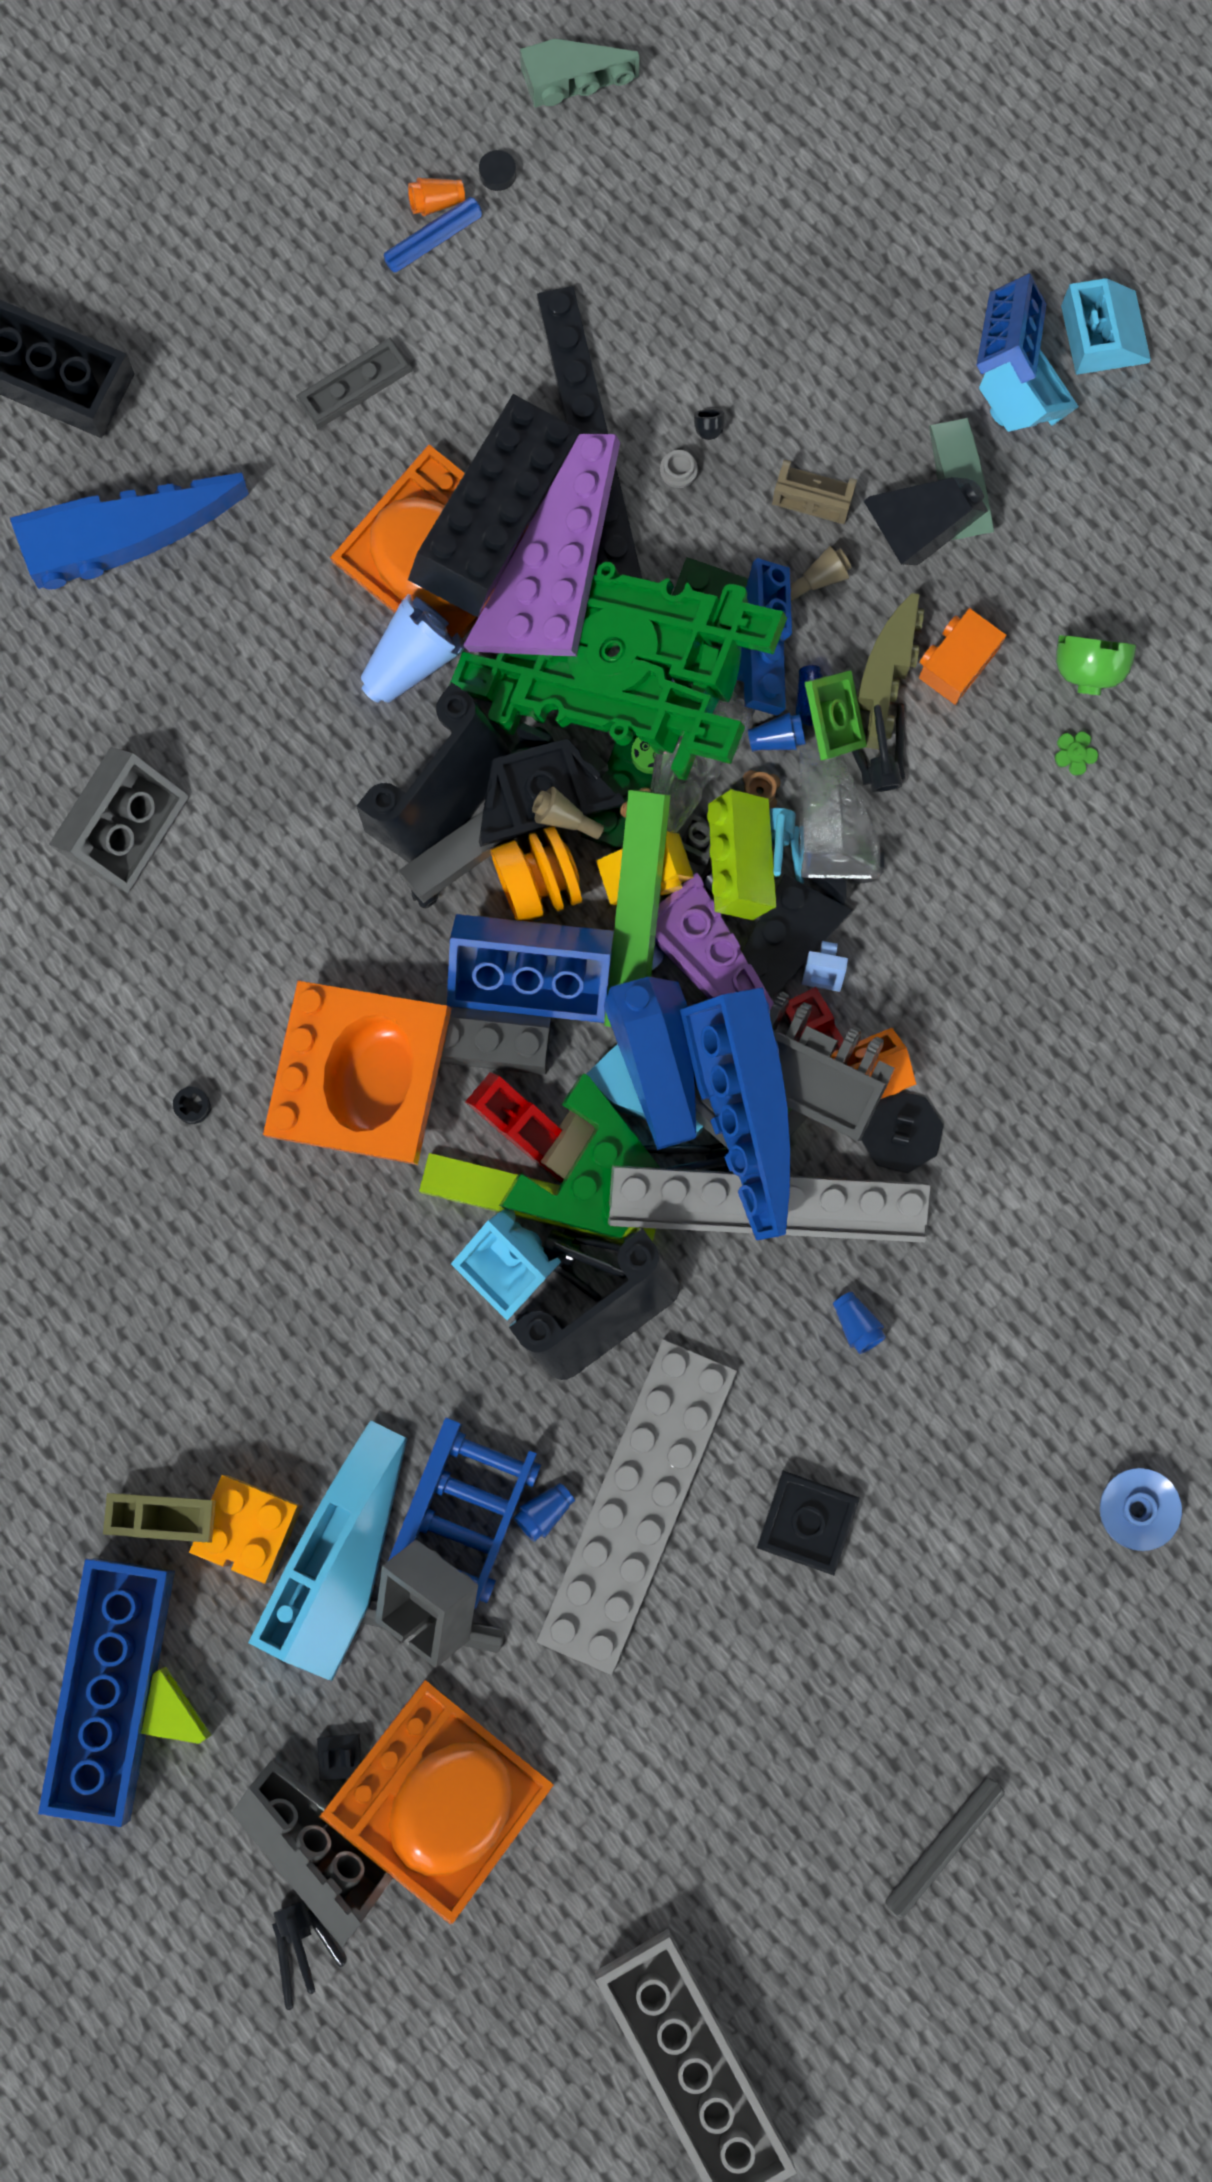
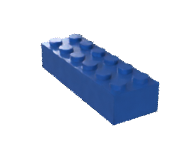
M98 1558L85 1559L38 1814L122 1827L131 1821L146 1737L145 1734H141L152 1675L158 1670L175 1570Z

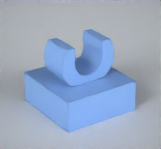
M822 941L819 953L809 951L802 985L841 991L848 958L836 956L837 943Z

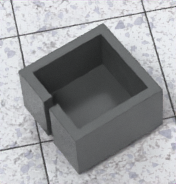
M414 1540L382 1565L375 1622L403 1642L430 1619L435 1617L436 1620L409 1641L408 1647L437 1668L469 1641L478 1584L467 1574L460 1572L442 1559L437 1552L430 1550L418 1540Z

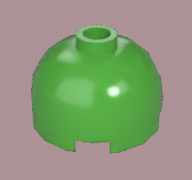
M1059 635L1056 649L1057 667L1059 673L1066 681L1078 685L1077 693L1100 696L1101 688L1116 687L1128 676L1134 662L1136 645Z

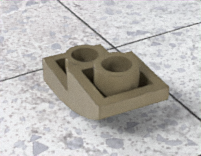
M569 1111L559 1125L562 1132L540 1161L562 1179H565L594 1131L593 1125L572 1111Z

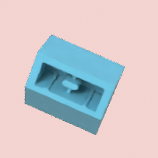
M1107 278L1069 284L1061 308L1076 375L1150 362L1151 358L1135 290Z

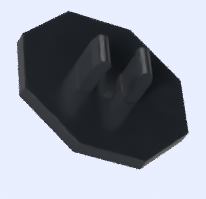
M901 1091L895 1095L880 1099L861 1141L877 1166L908 1174L937 1156L943 1124L926 1097Z

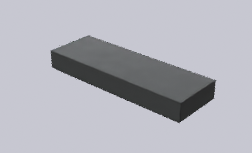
M390 337L296 395V398L318 430L412 372L411 365Z

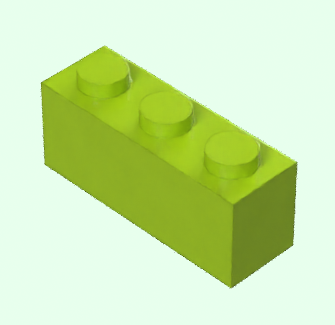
M730 789L708 803L707 819L710 829L714 908L717 913L754 920L776 907L769 799Z

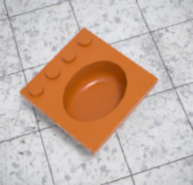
M429 444L332 554L330 559L394 613L406 595L410 594L412 601L418 597L445 618L449 623L446 629L451 637L458 633L463 638L474 626L478 617L408 581L419 548L465 474Z
M297 981L263 1135L273 1139L418 1165L452 1009L447 1005Z
M424 1680L319 1817L446 1922L453 1924L554 1784L429 1682Z

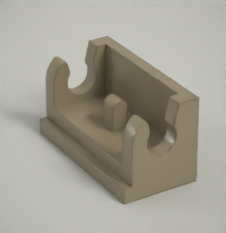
M784 459L775 486L772 505L845 525L857 479L850 478L849 482L845 483L791 468V461Z

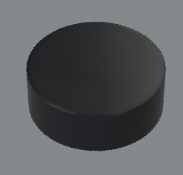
M493 150L486 153L479 162V177L482 184L493 191H502L509 188L516 178V165L513 157L502 150Z

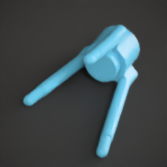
M785 808L769 809L772 846H775L773 874L775 876L781 875L783 847L788 846L790 842L795 877L797 881L804 884L799 845L800 827L795 826L796 814L792 810Z

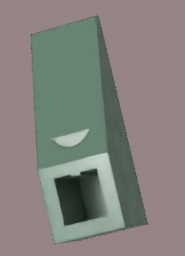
M552 39L520 49L521 71L534 108L541 105L555 106L565 98L575 95L588 96L595 93L599 88L612 84L617 86L625 85L631 82L633 78L639 77L638 51L562 39Z

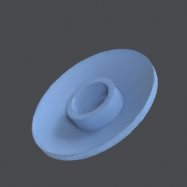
M1129 1469L1116 1475L1106 1485L1100 1499V1517L1105 1530L1118 1544L1131 1550L1148 1551L1163 1546L1175 1535L1181 1522L1182 1505L1177 1490L1166 1477L1150 1469ZM1137 1501L1144 1506V1514L1138 1518L1131 1513V1506Z

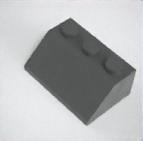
M111 747L49 845L75 864L120 890L129 893L189 795L134 753Z
M437 985L433 1003L447 1004L446 985ZM450 1007L452 1010L441 1056V1064L546 1075L552 1017Z

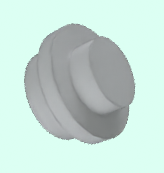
M684 450L669 452L661 461V478L671 487H687L693 483L697 476V462L690 453Z

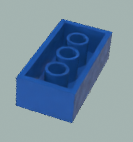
M456 914L450 936L446 1005L450 1007L604 1023L606 1011L603 1005L608 995L614 931Z

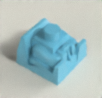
M1041 349L1036 378L1022 384L1011 363L1008 362L986 372L979 386L980 391L991 406V416L999 425L1004 426L1008 432L1036 426L1040 422L1047 421L1053 426L1079 407Z
M504 1209L484 1224L451 1265L508 1321L561 1261L558 1258L548 1261L547 1255L543 1252L544 1248L542 1247L540 1237L535 1232L529 1231L518 1222H515L516 1216L514 1211Z

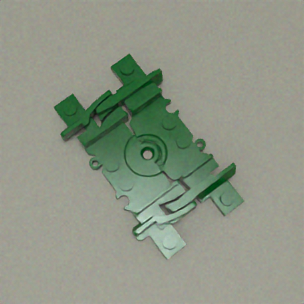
M604 562L599 565L597 575L593 574L577 657L498 653L496 660L462 652L450 683H454L473 698L492 702L488 713L489 719L497 723L505 733L510 735L515 734L522 715L532 717L537 723L543 724L549 712L559 710L555 720L561 727L574 723L605 732L610 731L611 737L621 746L628 745L633 739V732H635L641 741L647 742L655 753L661 755L664 752L673 754L679 737L682 736L670 769L678 779L687 780L696 755L729 764L732 763L745 726L739 720L715 715L713 711L719 700L728 703L731 699L740 668L741 648L744 647L774 654L787 617L783 611L749 604L747 599L748 593L743 586L728 584L723 588L721 596L718 598L714 595L694 591L691 585L686 583L682 593L672 596L671 591L674 585L669 578L657 583L627 575L620 576L613 563ZM708 645L720 647V648H721V651H719V649L713 648V647L708 646ZM614 646H619V653L614 657H609L608 651ZM662 667L670 669L669 674L675 682L669 681L668 674Z

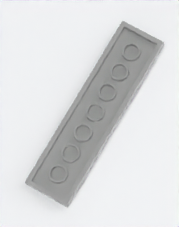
M662 1340L536 1643L605 1673L613 1674L737 1370Z

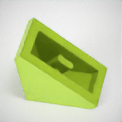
M167 1667L159 1669L152 1675L141 1734L200 1744L212 1736Z

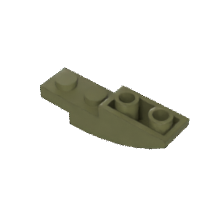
M911 593L896 609L879 634L868 658L857 696L859 710L870 711L866 738L867 747L865 748L879 750L874 706L877 704L882 708L886 738L891 739L895 716L888 715L889 702H896L899 679L895 678L906 679L909 668H916L919 645L913 644L915 631L921 632L924 609L918 608L919 594Z

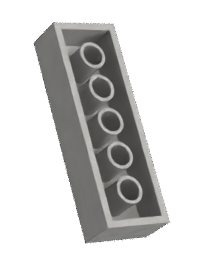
M669 1929L596 1970L595 1981L703 2182H783L796 2174V2168L790 2153Z

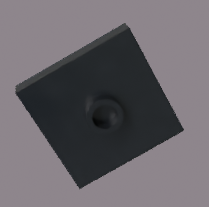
M782 1470L756 1548L834 1576L860 1497Z

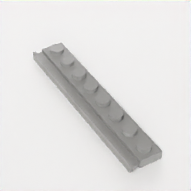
M612 1165L609 1200L610 1212L608 1217V1224L610 1226L753 1233L738 1194L742 1184L740 1178L733 1172ZM790 1175L786 1235L925 1242L926 1236H924L928 1218L930 1185L918 1182Z

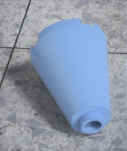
M407 594L397 608L361 675V680L364 683L362 690L370 699L377 703L381 700L387 703L391 702L457 657L465 649L462 638L458 633L451 637L446 629L449 623L444 617L418 597L412 601L411 595Z

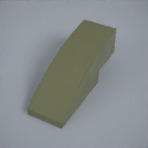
M107 1493L103 1535L212 1543L216 1500Z

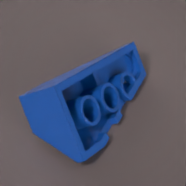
M645 977L610 987L603 1006L657 1150L695 1139L694 1070L680 1014V1009L688 1006L679 982Z

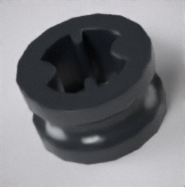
M186 1087L175 1095L173 1109L183 1122L198 1124L208 1117L211 1111V1103L202 1090L196 1087ZM196 1096L201 1098L202 1101H199L198 1104L202 1108L198 1113L191 1111L188 1115L183 1114L182 1111L186 1107L182 1103L186 1098L190 1100L195 1099Z

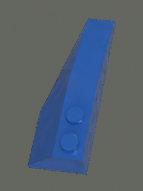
M235 473L193 480L190 488L187 489L172 483L157 486V490L153 494L143 496L136 495L135 490L122 491L119 494L120 499L100 502L98 495L85 497L11 517L10 520L31 578L38 589L44 587L45 589L52 590L64 586L66 581L80 577L82 579L97 578L105 570L142 558L166 547L214 520L249 495L243 474Z
M763 987L723 994L680 1009L697 1087L702 1100L709 1099L716 1117L710 1120L715 1134H723L729 1153L724 1158L729 1171H733L740 1178L742 1186L739 1188L738 1194L755 1239L758 1241L786 1235L790 1194L788 1108L779 1058V1046L774 1037L770 1020V1007L766 1001Z

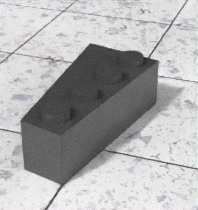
M270 1761L247 1789L232 1814L339 1945L343 1947L362 1923L393 1877L319 1817L327 1807L325 1802L273 1761Z

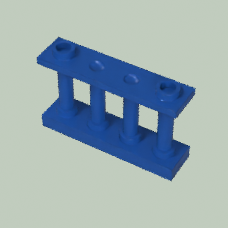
M445 1417L389 1560L414 1540H417L420 1532L427 1534L428 1531L488 1554L479 1578L463 1572L478 1584L474 1608L476 1609L480 1601L484 1603L489 1601L496 1580L489 1576L525 1485L534 1486L542 1464L535 1462L537 1453L528 1451L525 1462L467 1440L465 1439L466 1434L460 1432L462 1424ZM461 1454L518 1477L510 1500L450 1477L451 1473L445 1471L450 1455L458 1457ZM445 1492L502 1515L503 1518L495 1538H490L435 1516L436 1511L429 1509L435 1493L442 1496Z

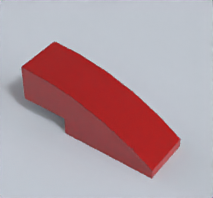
M490 1072L467 1098L465 1103L553 1178L562 1183L564 1179L540 1162L562 1130L533 1103L528 1102L501 1076Z

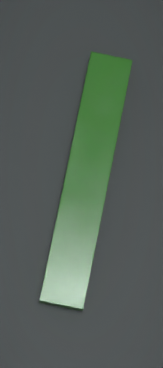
M629 790L608 992L612 986L651 977L671 797L669 794L641 790ZM605 1014L604 1026L611 1027L608 1016Z

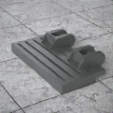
M781 992L770 1009V1020L775 1040L779 1046V1058L782 1067L787 1107L856 1141H861L895 1070L894 1067L878 1061L872 1076H869L883 1048L884 1040L875 1037L869 1043L857 1070L847 1065L861 1038V1029L853 1026L848 1031L836 1058L833 1059L831 1056L838 1040L806 1026L801 1036L812 1011V1006L805 1002L798 1007L786 1035L776 1031L790 1000V995Z

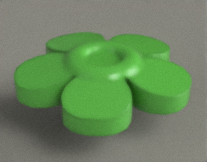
M1078 732L1074 738L1069 733L1062 734L1057 740V745L1062 751L1055 754L1056 764L1061 768L1069 765V771L1072 775L1084 774L1086 771L1085 763L1093 764L1098 758L1096 749L1085 748L1091 742L1089 734Z

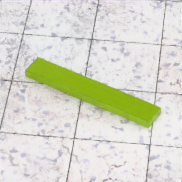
M429 1153L419 1192L501 1212L504 1208L499 1206V1204L516 1179L517 1174ZM529 1178L553 1195H555L560 1187L557 1184ZM514 1211L515 1216L620 1243H624V1238L639 1228L628 1227L624 1236L617 1239L575 1228L564 1223ZM643 1228L653 1242L656 1228Z

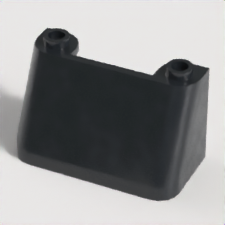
M452 682L436 704L437 717L441 724L450 730L451 735L409 790L405 793L390 783H379L369 789L356 806L364 831L408 863L470 820L485 800L491 761L510 754L508 745L473 698Z
M639 1227L625 1237V1242L618 1251L619 1266L629 1280L576 1320L564 1327L556 1315L551 1316L543 1311H532L530 1313L526 1311L510 1323L509 1329L520 1344L553 1378L568 1380L576 1376L669 1307L677 1299L680 1292L679 1281L643 1228Z

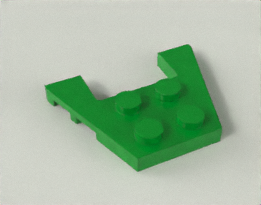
M583 1073L576 1080L562 1105L593 1125L594 1131L557 1192L553 1195L523 1174H519L499 1206L511 1211L530 1214L541 1219H549L618 1239L624 1236L628 1227L610 1226L608 1224L612 1165L660 1168V1166L592 1079Z

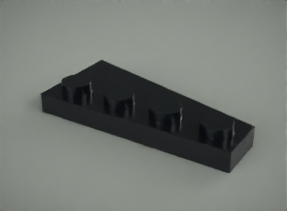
M785 874L775 890L776 907L760 917L742 950V954L748 964L752 965L771 999L804 966L809 951L816 952L821 947L822 941H827L853 912L852 909Z

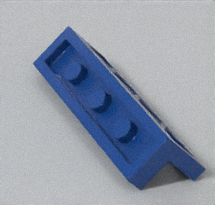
M1030 273L989 293L976 364L981 374L1010 362L1022 384L1036 378L1047 304Z

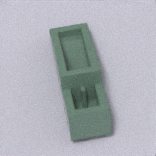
M968 418L929 425L937 480L958 477L975 481L983 491L984 499L982 501L988 509V512L951 540L994 532L984 476Z

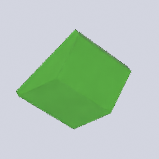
M845 671L805 682L820 759H830L867 747L852 671Z

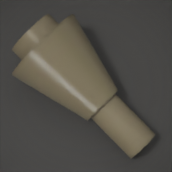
M829 546L803 573L801 578L790 584L791 602L809 590L813 591L849 579L847 571L852 566L841 548L834 551Z
M551 787L547 791H541L534 801L532 811L535 813L536 823L570 830L577 829L595 839H598L603 832L604 825L584 816L583 812L555 787Z

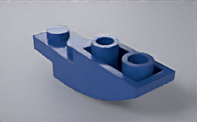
M757 558L753 561L746 586L748 603L783 611L787 620L774 654L744 647L741 648L737 680L744 682L745 707L778 716L786 709L784 641L792 635L790 568Z

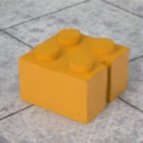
M221 1475L211 1499L216 1500L212 1543L193 1541L189 1553L222 1567L230 1566L233 1561L232 1571L264 1584L271 1583L303 1506L231 1476Z

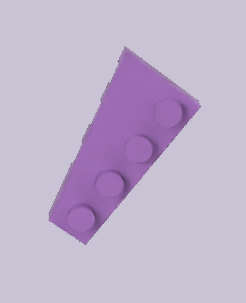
M695 873L693 875L694 878L682 884V889L672 893L659 904L655 944L708 999L723 994L763 987L766 1001L771 1009L774 1004L752 965L748 964L742 954L737 939L728 930L721 918V913L715 912L714 900L710 899L703 887L704 883L699 874Z

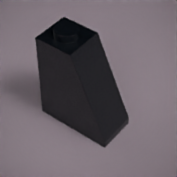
M958 477L869 496L864 500L901 565H918L988 512L982 501L984 494L979 485L973 480Z

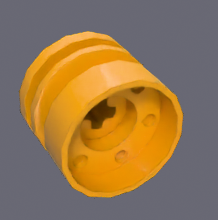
M554 826L543 828L546 847H542L535 832L528 834L531 852L525 855L515 840L490 848L497 875L517 921L532 922L544 917L541 899L547 896L557 911L563 910L564 905L560 894L563 890L571 905L574 906L582 902L579 889L580 877L569 847L560 838Z

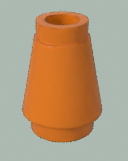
M417 178L416 182L408 184L411 210L413 214L421 213L423 217L455 206L465 200V191L461 179Z

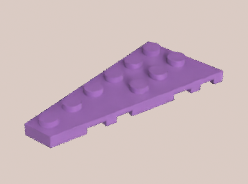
M579 434L467 637L464 647L469 652L577 657L620 441L616 434Z

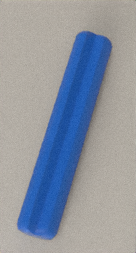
M473 197L467 198L387 250L383 255L386 265L392 272H398L481 218L482 210Z

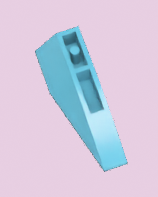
M370 1420L303 1533L248 1642L249 1644L283 1662L333 1681L370 1605L407 1443L406 1437Z

